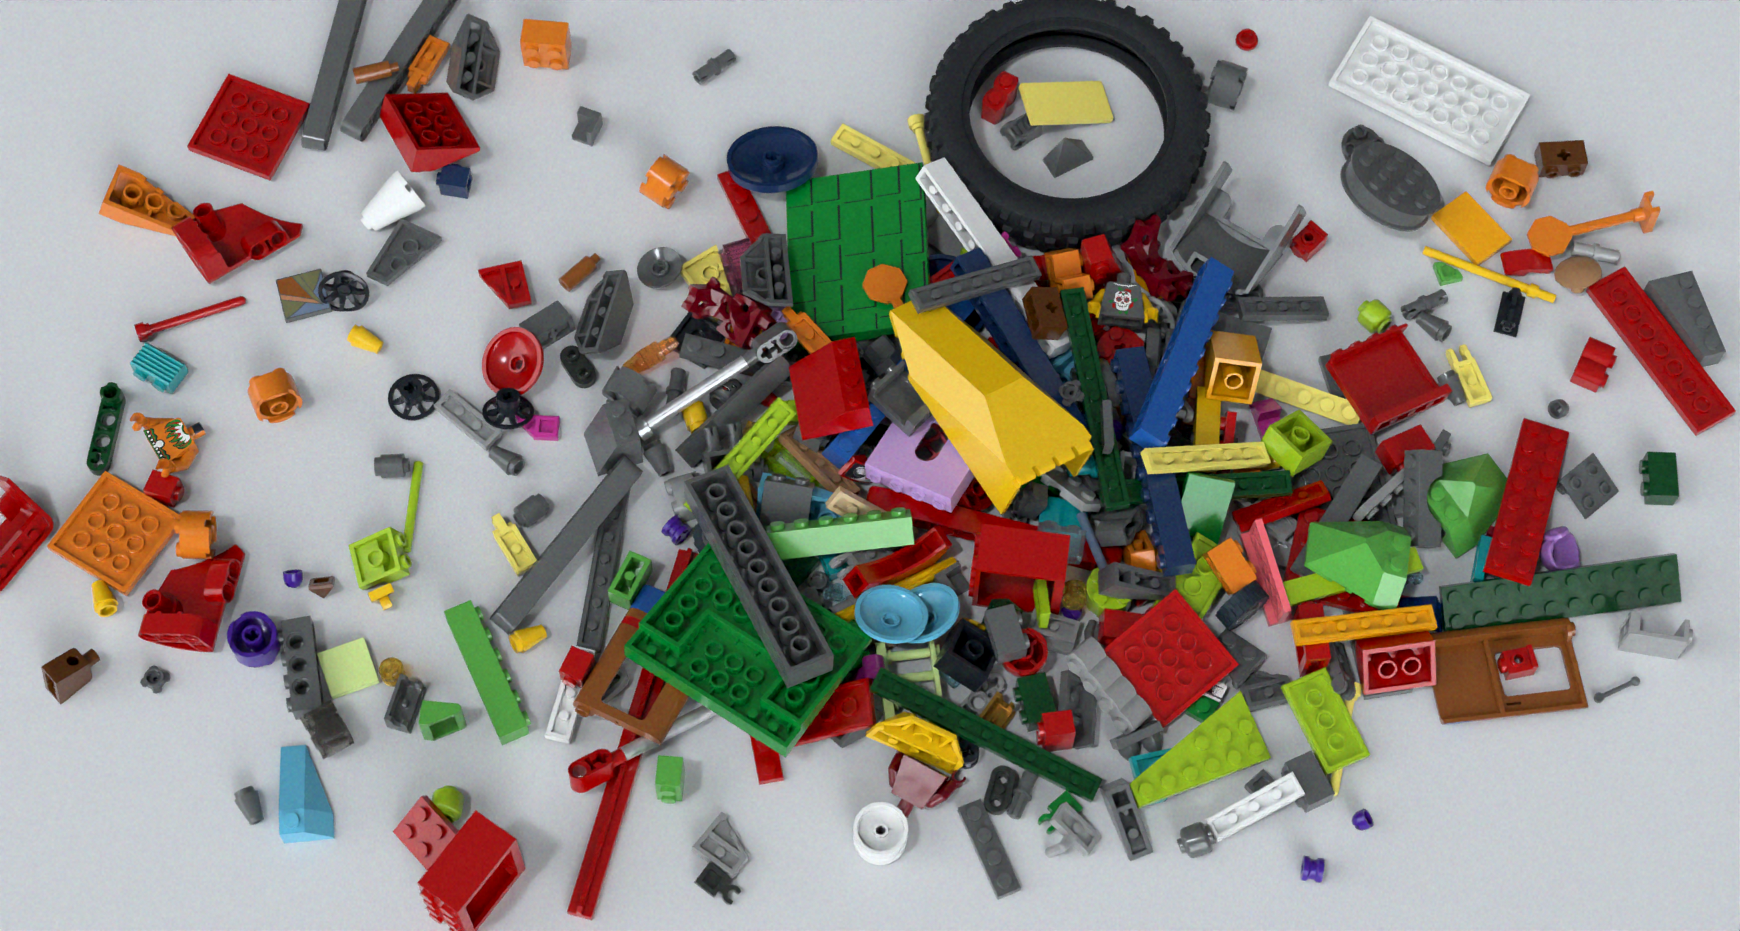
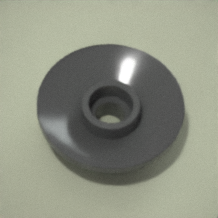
M658 247L643 255L637 266V275L645 286L663 288L672 284L678 278L682 270V260L675 250L667 247Z

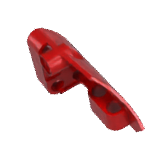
M202 203L193 210L195 218L192 219L189 216L171 227L196 268L205 280L211 284L251 259L261 260L301 236L303 224L291 223L270 217L243 203L214 210L210 203Z
M235 544L228 550L214 556L213 559L170 570L159 590H149L142 599V605L147 609V613L143 615L138 637L152 643L176 649L213 652L226 603L231 602L235 595L245 553Z

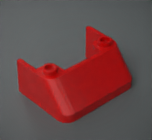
M0 475V487L5 491L0 498V513L6 518L0 525L1 592L53 530L54 523L52 518L11 479Z

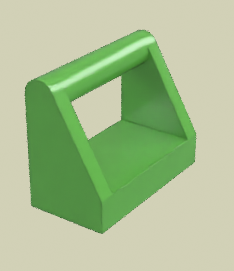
M422 700L418 724L424 740L435 741L466 727L467 723L459 704Z

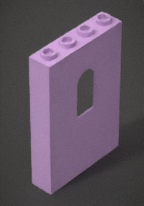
M933 415L909 437L892 422L865 463L866 478L874 483L888 486L895 492L905 493L917 501L929 503L939 510L952 512L973 480V473L949 439L938 456L933 460L923 461L915 455L916 448L933 422L938 424Z

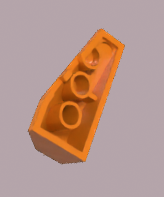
M118 165L99 211L100 215L117 222L175 236L171 229L172 226L189 216L192 219L195 218L191 212L178 202H173L164 195L163 190L150 184L141 173L122 165Z

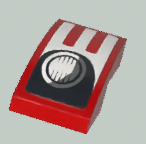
M865 455L852 456L838 471V474L846 479L860 483H873L866 478L865 463L868 459Z

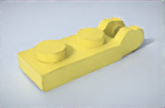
M1466 344L1459 346V353L1463 360L1460 362L1453 349H1446L1445 355L1451 369L1454 370L1455 374H1459L1468 407L1490 402L1492 395L1475 358H1472Z

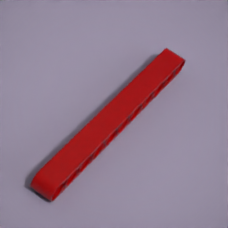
M871 486L866 498L868 502L886 512L897 507H903L906 510L910 509L912 526L931 530L933 527L941 526L946 535L975 542L976 532H981L982 524L1071 535L960 506H955L952 512L939 510L933 505L924 501H917L905 493L895 492L892 489L880 486ZM1071 535L1067 565L1092 571L1098 568L1086 538ZM1100 546L1108 565L1113 562L1121 563L1123 550L1120 547Z

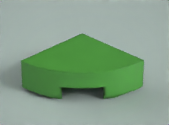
M1435 262L1433 264V269L1440 286L1462 281L1463 276L1458 269L1445 265L1446 263Z

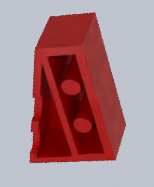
M1105 234L1082 240L1080 253L1083 265L1081 266V272L1089 274L1093 279L1094 291H1092V294L1096 295L1100 289L1106 288L1108 282H1117V275L1119 273L1125 272Z

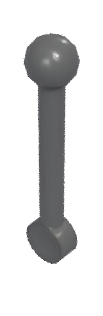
M1634 676L1629 682L1605 693H1596L1593 699L1596 703H1601L1605 697L1629 686L1639 685L1640 679Z

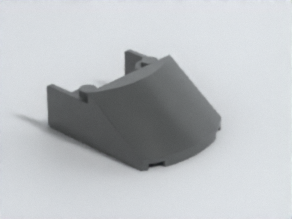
M1223 161L1170 248L1186 271L1193 272L1194 278H1196L1199 268L1210 257H1213L1234 271L1231 278L1233 284L1227 293L1250 295L1281 258L1282 252L1307 213L1304 207L1299 204L1285 227L1282 225L1271 227L1263 240L1228 221L1224 217L1228 213L1232 202L1230 196L1221 188L1231 174L1232 168L1229 163Z

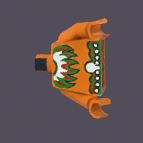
M139 412L134 413L130 418L131 422L135 421L132 426L134 431H139L142 427L144 428L143 432L159 459L155 469H163L161 472L162 477L187 470L199 452L194 440L206 434L200 422L186 428L181 418L145 417Z

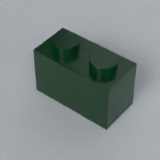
M1647 451L1644 458L1639 462V474L1643 475L1640 493L1641 496H1644L1645 505L1673 506L1679 497L1676 453Z
M1043 672L1016 679V685L1012 688L1015 702H1020L1021 710H1019L1021 724H1026L1028 732L1038 730L1037 722L1041 721L1042 713L1056 712L1046 673Z

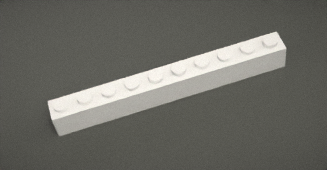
M945 157L922 167L915 179L967 252L981 248L983 253L989 258L991 266L1018 259ZM1034 281L1006 288V291L1012 296L1017 309L1025 317L1028 327L1029 324L1022 298L1031 287H1038ZM1067 329L1058 340H1037L1049 359L1067 352L1070 348Z

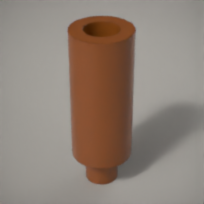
M388 60L352 68L356 84L391 77L392 72L400 71L398 62L389 64Z
M594 253L591 257L585 256L558 279L561 286L570 292L597 269L596 264L601 260L600 257Z

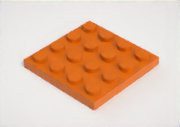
M104 471L49 542L47 548L98 580H103L108 586L123 595L128 596L175 534V520L179 519V514L114 475Z

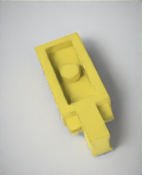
M498 513L491 517L492 524L496 529L492 531V534L515 574L519 577L526 573L537 559L516 525L512 524V522L506 524L501 514Z

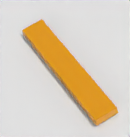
M1432 604L1292 620L1290 623L1295 646L1431 631L1438 627Z

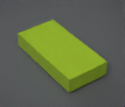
M1035 579L1033 595L1037 625L1039 628H1047L1051 614L1046 580Z

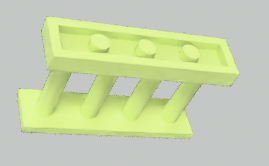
M934 640L928 642V648L891 652V650H886L885 642L875 643V654L884 657L885 669L888 671V665L894 661L930 657L931 671L897 675L912 683L933 680L934 694L942 698L939 671L933 667L940 653L939 644H934ZM881 697L884 720L895 716V710H898L900 706Z

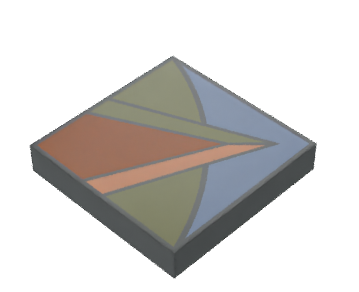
M321 268L276 279L286 323L332 312L330 302H327L328 304L322 303L318 295L319 283L324 278ZM323 288V295L324 297H327V290Z

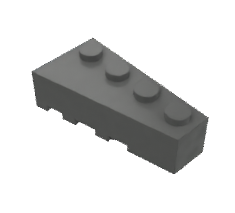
M1688 271L1648 281L1644 292L1700 365L1706 367L1718 364L1726 350L1693 272Z

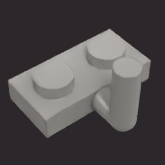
M1065 802L1059 806L1049 821L1064 837L1060 843L1046 848L1045 853L1048 857H1053L1065 852L1072 844L1085 856L1091 852L1101 835Z

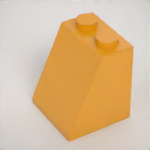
M1211 330L1213 334L1205 345L1206 351L1204 353L1205 399L1252 404L1262 367L1256 337Z

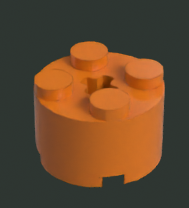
M663 154V158L660 156L645 175L648 177L647 183H641L639 192L662 208L670 209L676 199L674 195L678 191L683 192L689 182L686 179L690 172L687 168Z
M1507 154L1495 164L1486 184V191L1488 192L1489 190L1492 194L1491 199L1500 206L1511 209L1522 205L1521 208L1525 207L1529 203L1539 181V169L1534 164L1519 159L1512 154Z
M277 368L273 372L254 376L249 380L248 396L260 421L263 422V419L269 420V423L282 422L295 415L294 410L298 406L299 409L301 408L302 399L294 379L284 368Z
M183 510L180 512L179 519L175 520V533L179 534V542L176 543L177 557H182L183 559L214 558L216 549H211V544L217 541L216 517L212 516L214 514L213 510Z

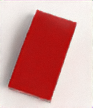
M1533 249L1513 250L1500 254L1505 275L1525 276L1529 272L1549 274L1553 270L1551 257H1547Z

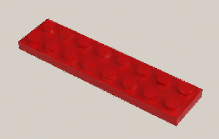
M1625 266L1586 288V293L1695 436L1734 415L1736 412L1734 407Z
M1523 418L1483 572L1523 585H1531L1569 436L1568 431Z

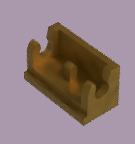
M997 691L979 717L1005 729L1016 714V711H1014L1015 705L1013 702L1006 703L1003 700V695Z

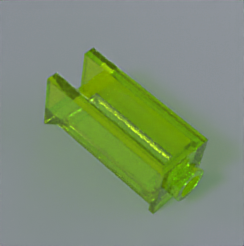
M778 437L774 440L773 448L769 453L765 450L761 453L764 461L763 464H768V468L774 473L783 474L794 479L796 477L808 478L810 482L815 483L816 487L820 485L803 465L778 441Z

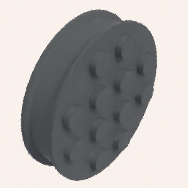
M1381 142L1362 143L1355 148L1351 158L1341 168V183L1350 200L1365 215L1388 228L1399 231L1418 230L1426 224L1429 215L1434 213L1440 204V192L1431 174L1415 158L1394 146Z

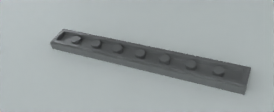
M631 488L600 524L597 531L576 646L596 650L598 653H601L610 605L608 589L615 578Z

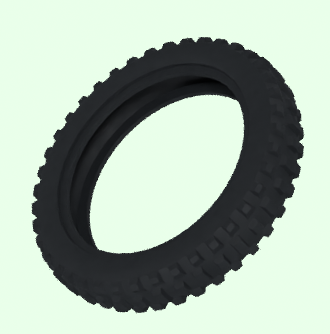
M1022 0L1016 3L1009 1L1003 4L1002 9L998 11L992 9L985 13V16L981 19L974 20L968 25V30L960 33L956 37L955 42H952L945 51L943 59L937 65L936 75L931 77L929 84L930 95L926 96L925 109L929 111L924 115V129L929 131L926 134V144L932 150L931 162L945 157L958 177L966 185L968 191L979 203L981 209L992 221L999 234L1002 235L1003 232H1007L1009 238L1017 240V245L1023 247L1036 245L1038 251L1047 252L1049 248L1059 250L1066 248L1081 249L1083 239L1105 234L1112 247L1121 242L1124 244L1129 239L1136 220L1147 221L1152 215L1157 214L1162 223L1167 219L1168 215L1176 210L1180 205V201L1184 202L1189 195L1192 184H1195L1199 177L1200 171L1198 168L1204 166L1207 151L1204 148L1209 145L1210 134L1207 129L1210 127L1211 116L1205 110L1208 106L1207 95L1201 92L1203 82L1200 75L1195 74L1193 71L1195 66L1193 60L1190 57L1184 56L1183 46L1178 41L1173 42L1170 39V32L1166 28L1161 27L1158 29L1154 26V19L1148 15L1140 17L1136 14V9L1129 5L1125 8L1116 6V0ZM1053 47H1073L1094 51L1118 61L1137 75L1147 86L1161 113L1164 140L1157 155L1148 167L1135 179L1113 191L1084 198H1059L1036 193L1023 188L1001 174L989 162L978 146L972 131L969 113L973 100L983 83L993 72L1008 61L1034 50Z

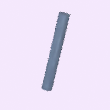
M1081 512L1077 514V519L1097 566L1101 570L1108 566L1086 513Z

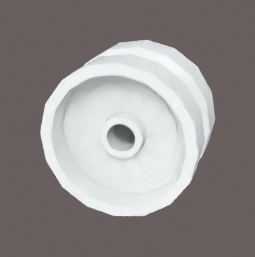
M886 802L871 803L862 808L857 814L853 825V843L859 856L868 863L876 865L890 864L899 859L905 851L908 841V823L903 812L893 804Z

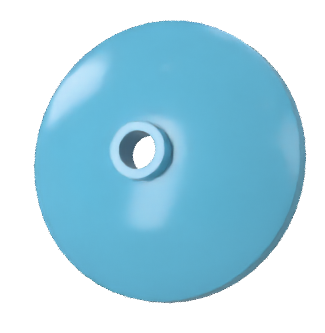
M939 583L924 584L910 590L924 602L928 611V621L923 633L907 643L929 642L946 633L955 623L960 611V602L954 590L947 585Z
M878 585L864 591L855 604L854 615L858 626L868 636L881 642L900 644L912 641L923 633L927 625L928 611L924 602L915 593L900 586Z

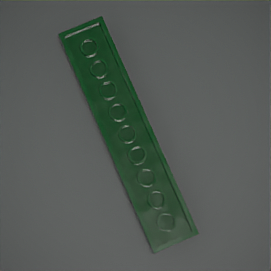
M1675 553L1535 572L1530 586L1501 577L1439 586L1443 631L1571 618L1681 602L1678 560Z

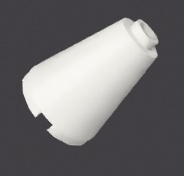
M397 170L389 177L361 212L363 217L360 220L368 230L373 228L377 231L421 210L426 205Z

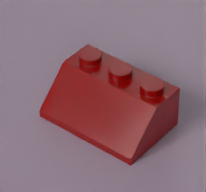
M1429 631L1355 639L1356 664L1364 695L1436 685L1435 640Z

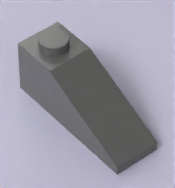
M1113 562L1098 571V590L1100 595L1118 599L1162 600L1171 591L1176 589V576L1163 577V573Z
M1120 778L1100 786L1105 805L1129 861L1152 853L1153 850L1129 783Z

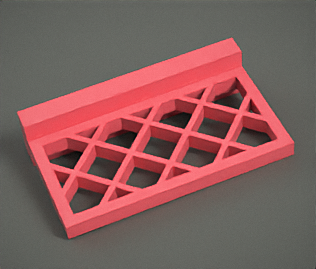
M1261 518L1254 521L1249 532L1242 533L1239 537L1247 561H1251L1257 571L1255 573L1257 579L1254 582L1257 581L1269 595V599L1262 608L1268 627L1291 621L1293 617Z

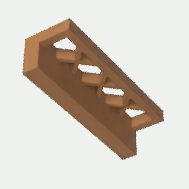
M797 425L780 434L778 441L827 491L834 493L841 486L856 495L859 494L861 489L852 480L838 474L840 469L821 454L823 452L821 449L816 453L793 439Z

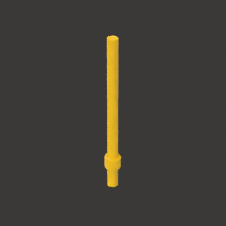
M1425 246L1422 253L1428 257L1505 286L1517 287L1521 289V292L1527 293L1526 296L1533 299L1537 297L1554 303L1556 294L1542 290L1536 284H1526L1431 247Z

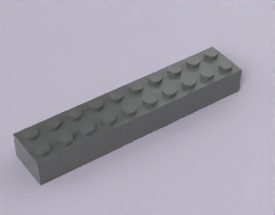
M729 465L684 481V498L787 688L832 671L834 654Z

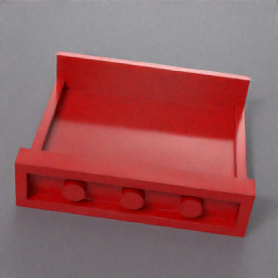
M1407 323L1400 326L1393 325L1382 334L1374 333L1363 342L1358 340L1345 350H1342V348L1335 350L1330 354L1331 358L1325 365L1370 435L1444 402L1452 392L1448 384L1440 387L1437 385L1403 334L1408 327Z

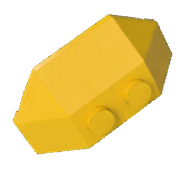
M904 711L883 720L870 728L865 735L949 774L960 769L964 764L957 736L932 722L918 718L914 713Z

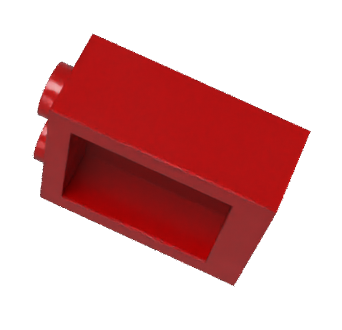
M1314 601L1301 603L1297 606L1292 620L1325 617L1323 604L1315 603ZM1329 643L1295 646L1300 677L1324 667L1327 669L1331 660Z

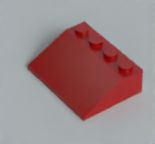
M448 92L385 94L380 118L411 172L434 171L480 151L479 144Z
M855 337L832 341L789 366L802 441L873 426Z

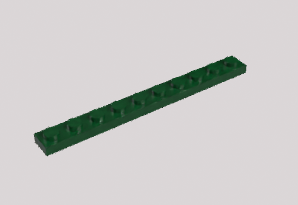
M1084 287L1060 290L1059 295L1067 320V333L1077 380L1081 383V392L1085 394L1082 404L1088 432L1091 435L1090 442L1094 448L1093 456L1105 511L1129 508L1130 501L1115 431L1114 446L1111 454H1102L1100 407L1102 400L1108 399Z
M882 667L878 670L869 689L870 692L1090 803L1094 800L1102 778Z

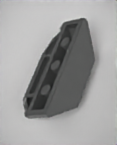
M467 14L452 43L446 83L453 93L474 101L494 92L500 50L489 30V23Z
M763 233L740 256L743 295L768 306H793L786 234Z
M625 270L606 271L602 276L603 279L587 297L574 336L581 354L602 353L621 344L634 305L628 275Z

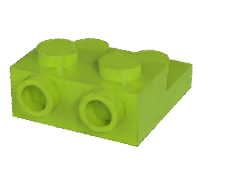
M388 527L349 544L360 589L366 590L384 581L392 583L410 575L409 567L412 566L409 555L404 552L403 546L406 545V539L402 532Z

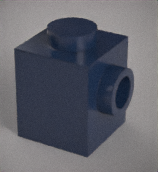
M459 164L442 167V171L438 172L436 177V185L439 186L441 195L468 199L473 180L471 169L462 167Z

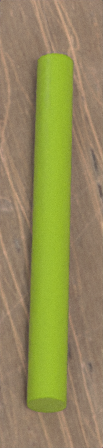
M415 461L413 465L404 528L406 545L403 548L406 553L411 552L423 470V462Z

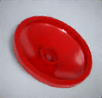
M520 327L506 328L491 339L483 354L482 373L486 384L493 392L497 393L502 388H514L522 395L535 385L541 375L544 364V352L539 339L531 331Z

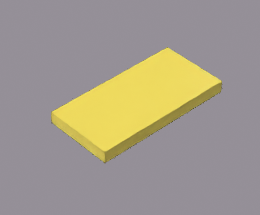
M1102 81L1021 83L1018 87L1030 126L1111 123L1114 119Z

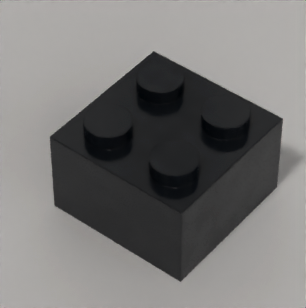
M962 618L948 633L933 667L975 692L988 679L996 661L989 635Z

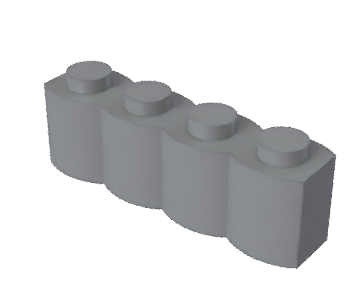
M1093 637L1082 641L1065 657L1069 670L1080 677L1084 689L1095 696L1100 709L1111 716L1114 726L1118 731L1127 735L1135 731L1152 714L1148 704L1137 695L1133 685L1121 674L1118 666L1106 655L1103 647Z

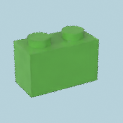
M629 551L608 589L609 602L629 610L642 586L646 585L653 572L652 560Z
M658 755L655 779L657 799L668 804L682 801L685 779L683 757Z

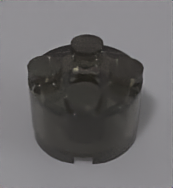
M331 700L300 717L301 723L311 736L310 739L323 760L354 744L345 722L336 713L338 710Z

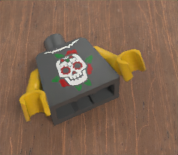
M1119 273L1117 275V282H1108L1106 288L1100 289L1091 301L1087 303L1089 313L1095 314V318H1098L1097 325L1142 329L1143 320L1145 323H1148L1149 319L1158 322L1159 310L1153 307L1147 295L1141 292L1139 284H1131V275L1128 273Z

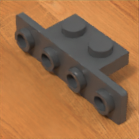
M1070 670L1061 671L1058 711L1072 709L1076 731L1072 748L1077 750L1091 747L1094 745L1097 700L1094 695L1084 689L1079 676Z

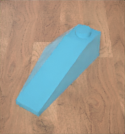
M306 745L281 747L279 835L284 844L335 839L334 814Z

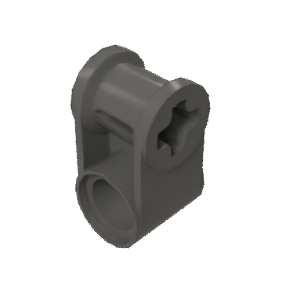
M1027 113L1007 122L1000 129V134L1005 136L1011 143L1010 147L1012 150L1022 148L1025 144L1040 137L1043 133V125H1029Z

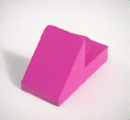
M1273 398L1249 404L1261 439L1269 425L1280 420L1282 408Z

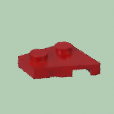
M522 260L478 269L479 277L508 309L532 304Z

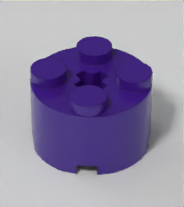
M258 611L245 612L236 621H233L228 628L227 641L239 663L256 668L270 665L275 661L281 644L279 642L278 630L274 622L266 614Z

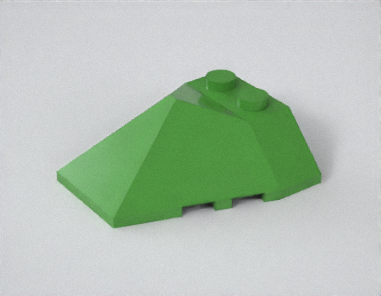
M1488 453L1444 463L1442 465V476L1436 478L1431 483L1427 492L1428 509L1434 518L1441 523V527L1446 532L1442 541L1456 559L1477 545L1481 535L1486 533L1498 515L1507 477Z
M1383 521L1311 522L1308 530L1304 566L1331 582L1333 580L1345 587L1344 590L1350 594L1353 592L1365 599L1364 603L1382 610L1395 609L1407 580L1411 536L1404 527Z

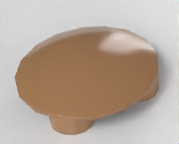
M1575 256L1563 260L1556 267L1554 276L1555 281L1561 286L1571 289L1573 293L1578 294L1584 292L1585 288L1600 280L1602 272L1600 264L1594 259L1585 256Z

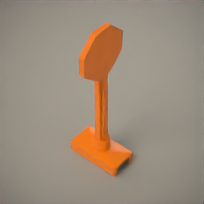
M1649 191L1643 194L1638 208L1572 226H1568L1567 223L1552 216L1535 219L1527 233V238L1533 250L1550 257L1564 253L1572 236L1632 221L1634 223L1639 222L1643 234L1652 232L1661 209L1659 206L1652 207L1651 202L1655 194L1653 191Z
M881 264L867 271L862 287L870 300L885 304L890 303L895 309L904 304L901 298L903 297L908 280L900 268Z

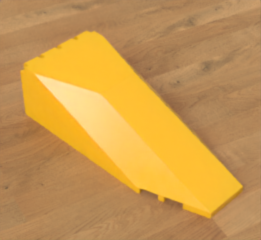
M909 301L890 310L889 316L896 338H899L902 348L901 357L902 360L906 361L909 371L907 376L909 382L927 405L931 414L1001 515L1008 509L1019 491L1020 485L1035 479L1036 475L1041 476L1062 464L1066 465L1073 477L1079 474L1094 450L1089 441L1091 435L1082 423L991 342L946 306L918 314L912 301Z

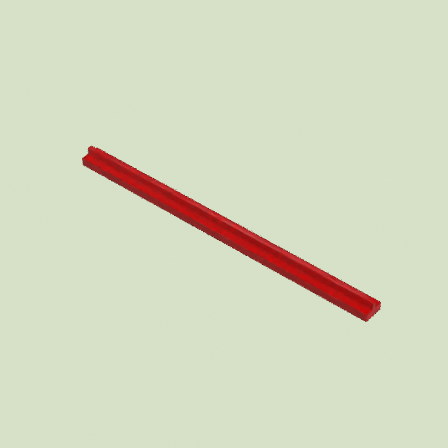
M688 548L687 551L678 550L666 591L697 557L698 553H694L693 549ZM642 667L628 714L639 720L645 719L662 691L665 681ZM624 728L618 748L642 736ZM643 753L614 767V776L607 781L567 910L569 915L588 920L593 919Z

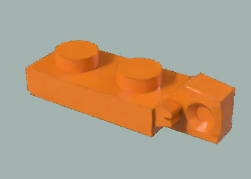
M429 35L408 68L409 73L407 76L409 80L406 83L407 91L417 93L422 84L426 85L430 81L451 48L450 43Z
M786 306L781 310L784 318L788 321L787 324L796 333L797 341L809 354L832 342L805 312L796 314L790 306Z

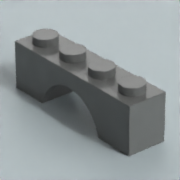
M1405 450L1403 527L1411 536L1410 547H1441V523L1431 515L1428 509L1427 492L1431 483L1436 478L1442 476L1443 451Z

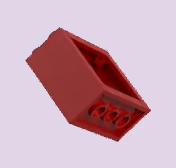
M982 524L981 532H976L968 597H973L972 606L998 608L1014 604L1015 611L1033 613L1035 608L1033 595L1035 579L1046 580L1050 612L1059 615L1071 535Z
M475 810L417 884L421 891L419 894L424 898L423 902L427 905L426 909L430 912L429 916L439 924L442 922L446 923L450 927L449 931H477L526 868L517 839Z

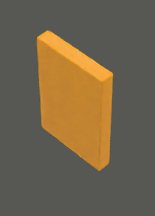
M1467 191L1431 217V220L1476 265H1481L1512 241V238Z

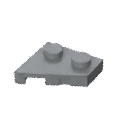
M721 812L692 846V851L708 863H713L730 876L729 878L733 879L747 862L748 857L743 847L739 845L734 830H731L726 820V815Z

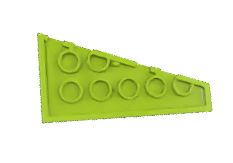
M1241 691L1129 784L1138 809L1268 761L1271 758Z

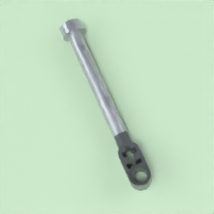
M785 322L773 325L753 339L749 351L648 417L643 418L640 415L634 419L638 433L646 441L654 435L652 430L758 361L763 363L774 361L796 345L798 340L796 333ZM788 332V336L785 339H780L782 334Z

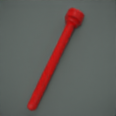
M239 296L150 325L143 322L134 324L139 341L143 342L149 340L148 337L153 336V333L244 305L246 299L243 296Z

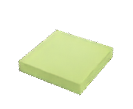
M364 637L317 653L332 699L380 683Z

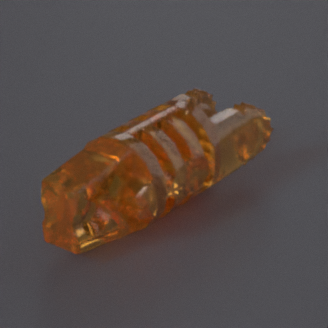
M670 336L659 343L654 341L637 351L623 366L637 373L647 371L667 359L666 355L677 348L678 339Z

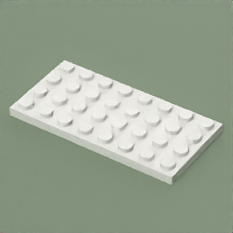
M1369 16L1328 85L1488 166L1493 162L1531 95L1372 16Z

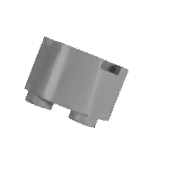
M696 471L664 481L667 494H672L675 500L671 502L674 515H679L682 518V523L696 519L694 514L683 505L686 501L684 498V481L697 477Z

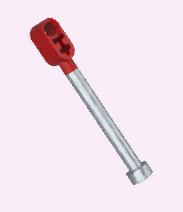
M703 705L675 720L663 742L717 714ZM640 737L613 752L606 749H597L569 765L570 787L577 793L587 792L610 780L614 776V767L659 744Z

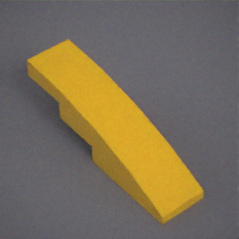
M1201 386L1196 388L1193 445L1219 444L1221 400L1205 399V387ZM1217 470L1198 471V472H1206V473H1214V474H1216Z

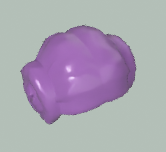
M1566 526L1552 528L1544 533L1539 557L1546 569L1557 570L1581 566L1579 547L1574 535L1569 532Z

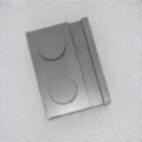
M1034 608L1028 628H1033L1042 634L1047 642L1049 651L1068 655L1073 650L1081 622L1051 613L1048 627L1039 628Z

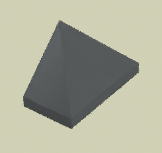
M1064 138L1043 158V162L1052 176L1056 178L1093 160L1094 157L1083 140Z

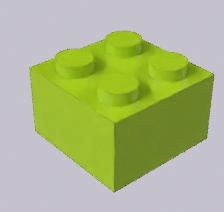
M1300 409L1269 425L1260 441H1264L1267 453L1284 470H1290L1291 476L1322 460L1332 443V440Z

